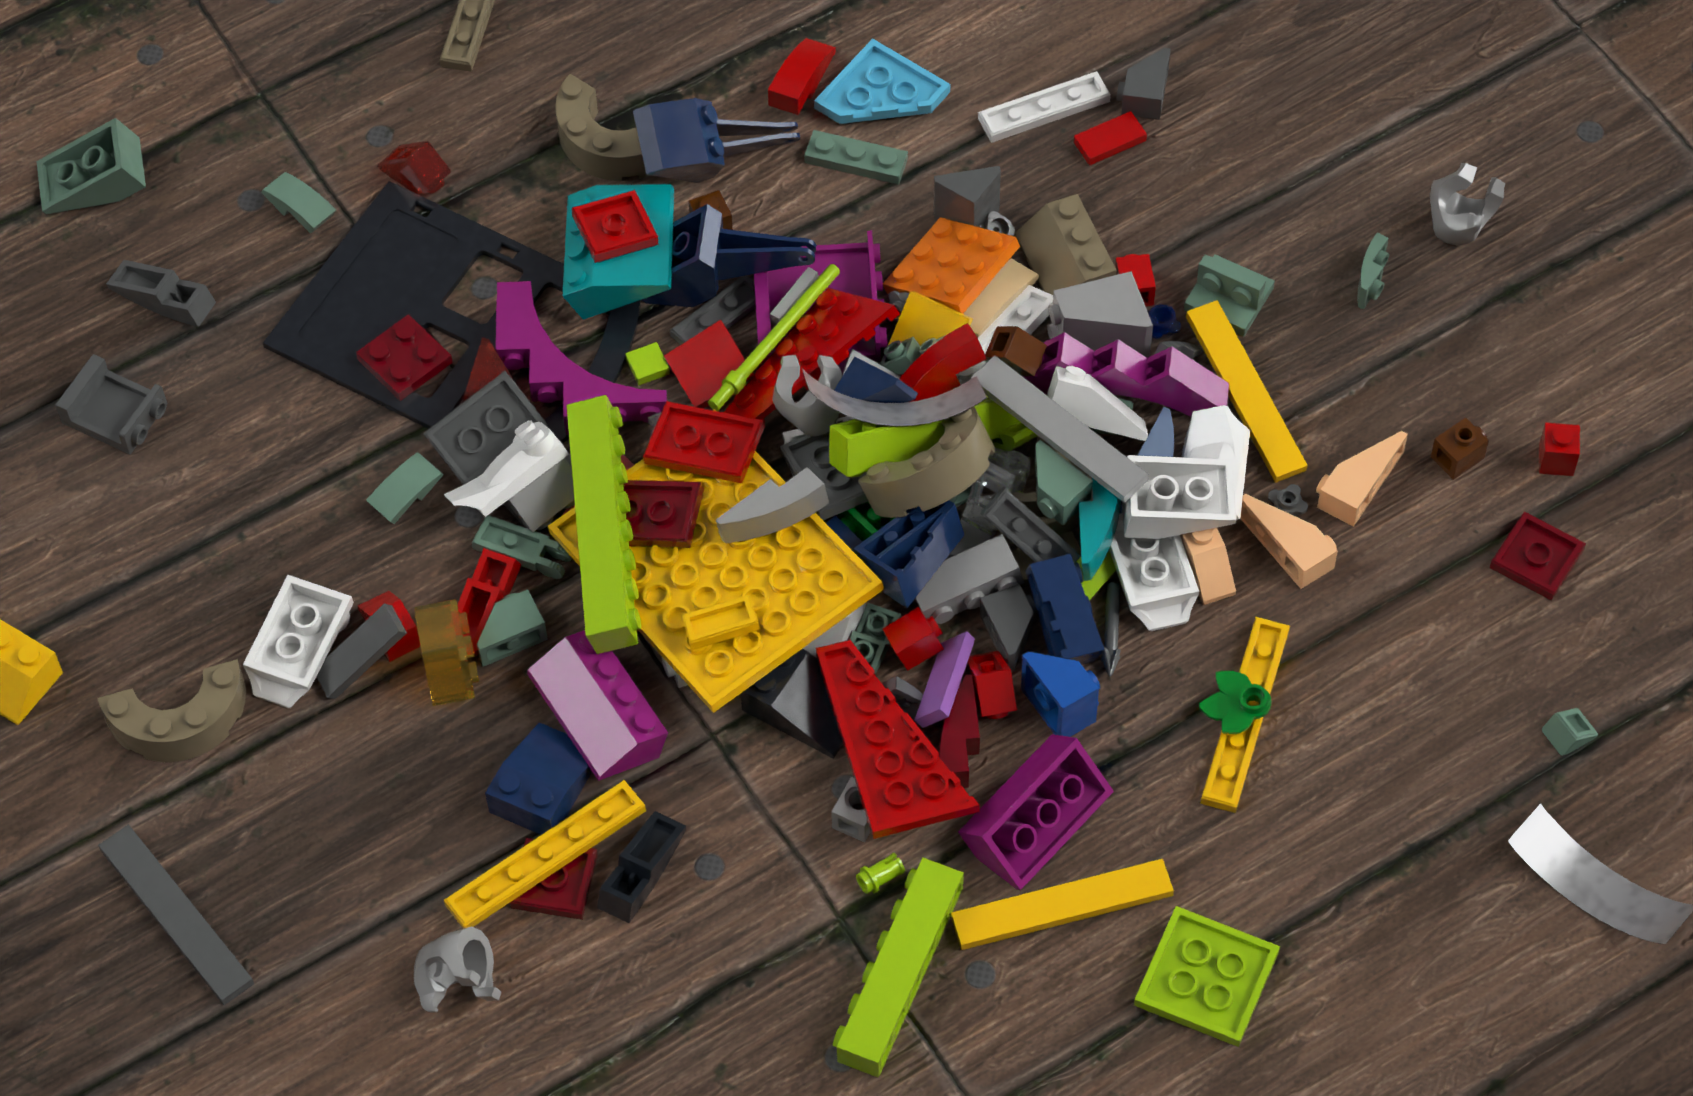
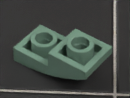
M287 172L280 175L261 192L283 216L290 212L310 234L331 218L336 211L314 189Z
M1378 232L1366 251L1360 274L1357 304L1363 310L1371 299L1377 300L1385 284L1381 279L1384 266L1390 255L1386 252L1389 238Z
M914 337L902 342L899 340L894 341L885 348L880 365L896 374H904L918 357L943 337L928 339L921 346Z
M417 452L392 472L366 501L391 523L395 524L417 498L422 501L444 474Z
M867 603L857 631L853 630L850 640L876 674L890 647V642L882 628L902 616L897 612Z

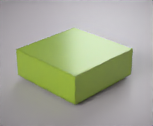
M657 342L625 353L626 361L638 386L670 374L669 366Z

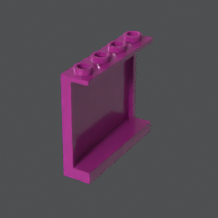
M872 230L867 231L866 243L817 245L815 261L811 265L788 267L754 274L758 345L771 331L770 313L808 267L817 271L820 276L830 264H834L839 268L840 274L827 288L884 302V299H877V291H883L882 271H875V264L881 263L880 244H873ZM797 322L788 331V333L780 340V342L773 348V350L765 357V359L759 364V368L764 365V363L774 353L776 347L782 341H784V339L794 329ZM879 325L874 328L876 334L867 342L862 339L848 350L854 349L873 361H881V348L887 347L886 327L880 328Z

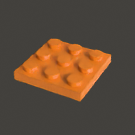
M940 217L884 281L883 287L887 294L892 291L899 293L915 291L963 314L1019 249L1020 245L1015 236Z

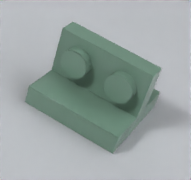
M1205 254L1199 263L1197 283L1184 303V311H1189L1218 300L1235 333L1244 337L1274 289L1275 281L1216 254L1213 257Z

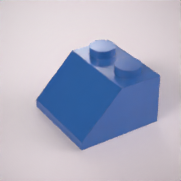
M1027 652L1022 655L1021 690L1055 735L1071 737L1096 722L1100 683L1091 670L1086 671L1081 663L1076 660Z

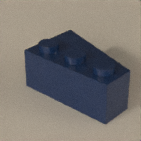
M950 500L922 512L920 507L906 510L907 516L894 518L853 549L854 553L883 582L884 590L881 592L906 608L909 607L964 537V531L955 503Z
M1071 554L1029 564L1025 572L1049 656L1076 660L1081 665L1095 662L1105 649L1093 618L1090 600L1088 596H1085L1081 584L1083 583V576L1079 563H1074Z

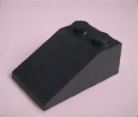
M801 649L741 693V704L744 712L834 759L844 743L818 660L810 652Z

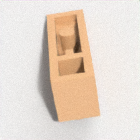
M1400 431L1339 463L1330 476L1325 474L1316 489V492L1319 493L1317 508L1354 527L1404 453L1408 434Z
M1243 495L1240 519L1300 589L1334 569L1338 551L1335 542L1330 536L1323 535L1317 526L1250 495Z

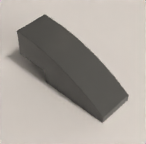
M128 260L122 261L106 283L112 291L148 310L196 327L201 325L216 303L205 284L181 280L174 270Z

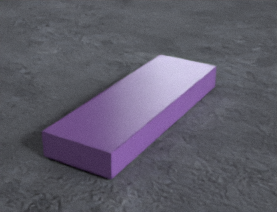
M967 631L941 643L944 650L937 654L915 717V721L922 728L941 721L950 715L975 640Z

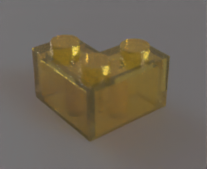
M456 599L414 607L432 705L436 706L475 698L473 684L479 683L476 662L468 663V658L474 657L471 636H463V634L470 633L466 612L459 613Z

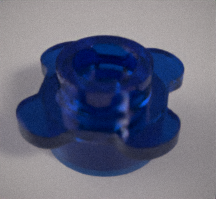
M1159 304L1152 307L1150 311H1147L1153 324L1152 338L1160 339L1167 333H1178L1180 331L1181 323L1176 320L1175 311L1171 306Z

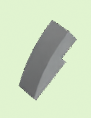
M808 467L780 487L772 479L768 480L716 519L721 540L724 543H732L765 536L792 526L811 516L829 504L825 484Z

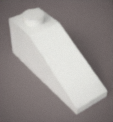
M1056 366L1047 392L1049 398L1087 427L1143 441L1147 440L1148 433L1145 421L1090 374H1086L1084 370L1074 366H1067L1066 368Z

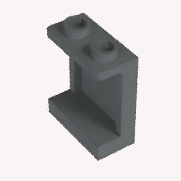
M93 354L55 405L63 424L131 455L136 446L141 445L145 441L148 430L155 420L160 419L165 413L167 400L162 386L155 384L150 390L108 370L105 359Z

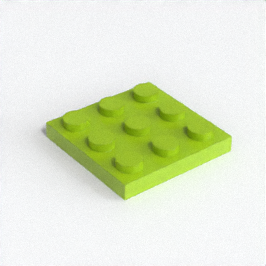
M1176 906L1135 997L1134 1006L1239 1047L1276 961L1280 946Z

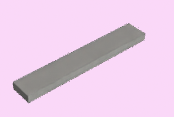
M995 355L971 377V379L975 376L978 377L986 396L1124 503L1149 480L1147 472Z

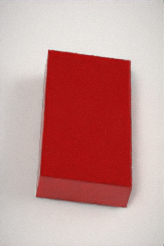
M1129 111L1074 135L1073 143L1090 166L1147 141V133L1133 113Z

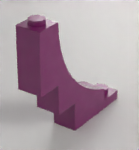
M1064 332L1044 342L1047 347L1042 357V364L1036 371L1035 376H1022L1047 395L1056 366L1062 368L1074 366L1084 370L1086 374H1090L1114 395H1123L1158 403L1192 417L1193 411L1223 405L1227 406L1229 383L1173 346L1147 358L1119 339L1093 351Z

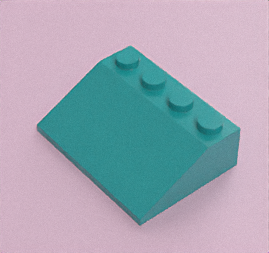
M671 184L595 185L568 195L562 296L583 320L671 289L674 187ZM635 190L658 235V245L595 263L572 217V208Z

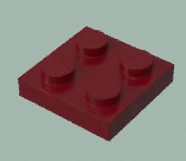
M409 314L356 352L358 361L399 401L406 398L453 363L451 354Z

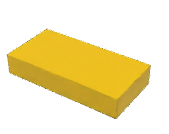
M750 594L681 615L691 650L760 630Z

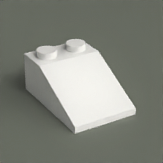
M1127 456V458L1148 473L1149 480L1125 503L1122 501L1124 537L1160 539L1236 523L1232 460Z

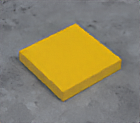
M910 291L889 344L898 340L902 342L914 337L921 346L928 339L943 337L966 323L971 325L973 318L915 291Z

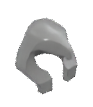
M1461 163L1460 168L1456 172L1434 180L1430 191V204L1435 236L1444 243L1457 246L1475 241L1483 226L1499 209L1504 199L1505 183L1496 177H1491L1485 199L1467 198L1457 193L1456 191L1467 189L1473 183L1477 167L1467 163Z
M796 355L782 356L780 361L781 369L773 390L772 401L783 417L803 433L811 436L826 434L830 431V425L836 423L839 412L820 401L810 391L799 402H794L792 387L794 382L800 377V365ZM819 355L817 362L822 374L818 382L834 390L842 378L841 370L833 360V357Z
M472 926L459 929L435 939L420 949L414 965V984L420 997L421 1006L425 1011L438 1012V1004L444 998L446 990L455 983H460L462 986H472L476 997L486 1001H499L501 991L493 986V952L488 938L481 930Z

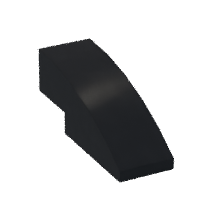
M654 811L619 855L618 866L600 887L597 908L630 923L667 867L686 831V825Z

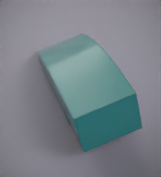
M1093 478V501L1079 502L1081 560L1084 581L1091 580L1101 566L1112 544L1121 508V500Z

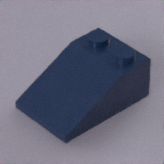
M539 722L502 763L485 792L489 813L540 835L565 820L592 773V770L568 734Z

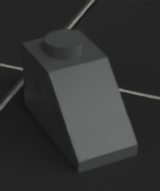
M1163 48L1127 69L1125 82L1119 81L1117 101H1122L1121 115L1131 111L1136 117L1160 120L1169 70L1170 48Z
M1020 584L980 598V617L997 651L1000 652L1011 671L1015 670L1033 630V615L1037 614L1033 598L1030 594L1025 596Z

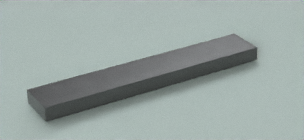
M129 824L98 845L103 855L223 1005H226L254 985L252 977Z

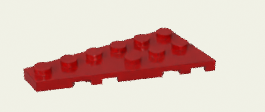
M827 288L825 292L819 295L815 304L804 317L797 322L784 341L776 347V350L764 365L756 371L755 376L744 389L735 396L734 401L724 413L763 420L765 425V417L777 409L772 398L781 369L780 361L782 356L796 355L800 365V377L793 384L792 395L803 386L808 390L802 369L818 381L822 374L817 362L819 355L833 357L835 363L839 365L849 356V348L862 339L867 342L876 334L874 331L876 326L886 318L893 321L900 315L899 311L893 304Z
M847 640L816 648V657L873 839L980 812L978 802L965 791L960 779L940 759L939 752L910 715L901 709L892 692L883 686L876 677L874 669L853 642Z

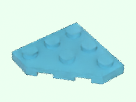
M872 38L814 100V109L839 124L932 113L950 93L951 84Z

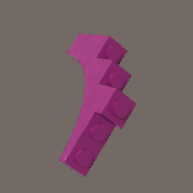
M531 281L497 282L496 355L499 369L507 368L510 370L529 368L532 402L553 403L555 401H563V419L566 435H569L567 404L603 395L608 397L613 407L617 406L619 408L622 422L644 421L654 423L658 421L665 402L668 401L667 390L634 388L616 384L589 373L569 360L552 343L543 329L534 307Z

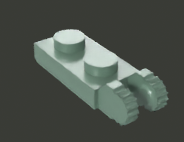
M490 515L484 518L472 541V548L474 550L482 552L483 548L515 558L522 567L533 571L538 570L543 575L553 579L562 578L565 570L559 563L543 558L545 553L547 552L553 558L565 562L572 560V557L557 541L551 540L549 536L535 531L531 532L530 529Z

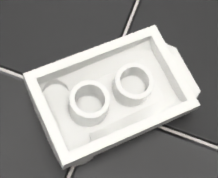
M1223 405L1193 411L1184 441L1182 458L1232 460L1236 520H1238L1241 516L1250 430L1232 414L1228 406Z
M531 420L527 421L515 430L516 436L513 439V443L494 459L482 475L444 494V496L454 506L461 505L476 508L486 517L568 456L569 453L553 432L542 422L533 423Z
M1123 513L1119 514L1117 529L1108 551L1111 553L1130 611L1144 623L1149 631L1186 624L1189 621L1192 607L1199 596V589L1180 535L1160 539L1124 537Z
M287 575L243 663L255 697L289 709L301 696L310 690L338 633L349 624V611L354 603L352 596Z

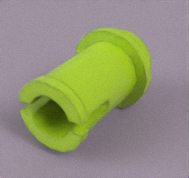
M892 853L869 868L867 866L860 868V873L856 874V880L864 893H876L879 891V886L904 874L905 868L901 859L897 858L895 853Z

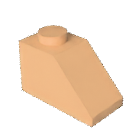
M1212 528L1181 534L1180 537L1199 589V598L1202 604L1206 605L1236 595L1226 546L1218 529Z

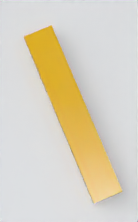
M1218 300L1187 311L1186 319L1217 376L1229 383L1228 396L1243 424L1250 430V437L1275 483L1305 472L1308 466Z
M1255 617L1239 672L1245 674L1251 684L1262 686L1271 695L1290 626ZM1251 701L1247 705L1257 706L1259 703ZM1264 717L1254 719L1249 729L1239 734H1224L1221 730L1200 804L1236 813Z
M623 780L444 899L445 906L462 928L476 926L646 812L645 804L627 782Z
M1159 859L951 912V920L960 948L965 950L1172 897L1174 889L1164 861Z

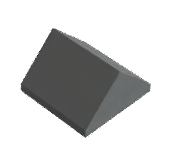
M1000 166L934 176V220L937 221L942 217L976 227L984 224L987 220V215L992 211L998 212L1000 208Z

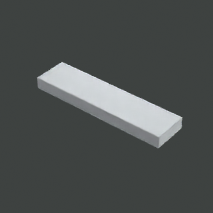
M1096 71L978 112V120L990 142L993 143L1110 102V93Z

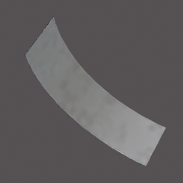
M802 369L809 391L820 401L846 416L877 425L914 426L929 424L960 414L987 398L978 377L975 376L951 391L919 401L905 403L869 402L838 393L821 384Z
M1541 804L1537 806L1508 840L1522 859L1556 891L1593 917L1626 934L1646 941L1666 944L1693 912V905L1674 901L1648 891L1601 863L1573 840Z

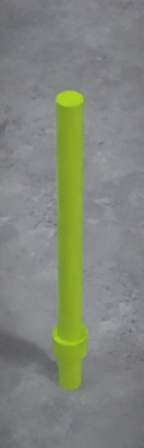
M830 264L737 370H732L722 380V387L708 401L712 409L719 411L732 395H737L744 388L746 379L817 300L819 295L840 274V270L836 265Z

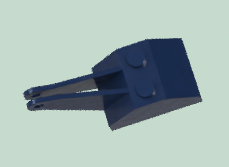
M697 98L649 104L633 110L646 174L699 183L714 178L725 166L723 157L775 145L789 144L801 139L800 133H787L798 129L797 122L718 119L712 102ZM768 135L722 142L719 136Z
M706 204L673 222L671 289L641 299V301L646 304L695 307L716 296L719 280L813 264L817 245L808 238L723 229L722 213Z

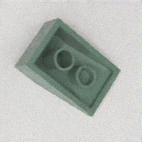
M116 118L36 161L42 212L45 214L120 202L146 187L140 138Z

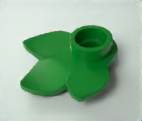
M1235 671L1216 672V682L1220 692L1213 694L1199 704L1200 710L1208 718L1222 721V733L1239 734L1249 729L1254 719H1260L1268 714L1271 709L1272 700L1266 689L1260 685L1251 684L1245 674ZM1251 701H1256L1259 703V705L1257 706H1250L1247 704Z

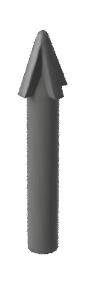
M1114 582L1106 585L1105 650L1101 655L1109 677L1112 676L1117 666L1121 652L1118 649L1120 585Z

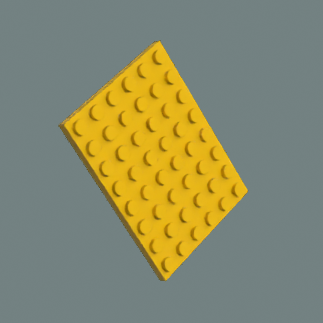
M756 451L743 483L645 464L643 459L626 470L628 480L701 482L704 487L690 548L658 547V545H653L652 547L629 546V549L632 550L636 562V569L632 570L631 573L639 593V598L634 600L635 608L638 610L641 619V629L638 631L713 713L884 590L883 582L816 513L792 526L765 536L732 543H724L721 540L716 524L717 518L768 480L772 479L779 487L786 483ZM574 507L547 527L554 539L580 566ZM750 594L760 630L691 650L681 615Z

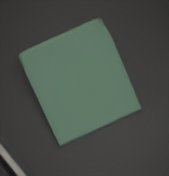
M1578 708L1555 713L1542 728V732L1560 755L1569 754L1598 736L1597 731Z

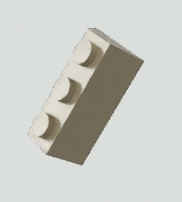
M1078 194L1047 203L1015 232V237L1031 270L1039 274L1037 283L1040 289L1053 295L1054 290L1116 275L1117 270Z

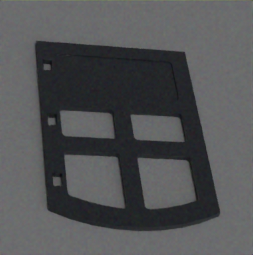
M388 181L263 342V346L430 429L460 405L489 364L497 360L496 312L487 323L480 324L443 306L444 302L478 257L486 255L522 272L523 275L518 282L531 281L534 303L548 287H553L563 292L564 264ZM417 205L431 211L427 218L413 212ZM503 246L517 252L513 259L499 253ZM640 300L605 312L609 315L605 333L598 352L588 370L589 373L610 382H616L626 362L625 353L630 352L637 331L641 308ZM408 314L424 329L428 327L434 328L469 346L433 396L426 398L412 392L401 401L358 361L356 355L358 350ZM529 368L518 369L529 375ZM562 404L545 419V422L548 424L547 427L563 444L569 439V435L565 433Z

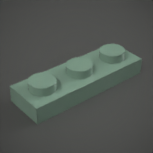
M813 130L804 155V161L807 164L898 185L908 160V151Z

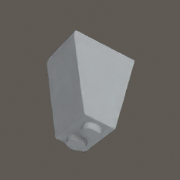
M1132 271L1053 291V305L1048 306L1052 322L1047 325L1050 339L1065 332L1093 351L1119 339L1145 357H1150L1153 324Z

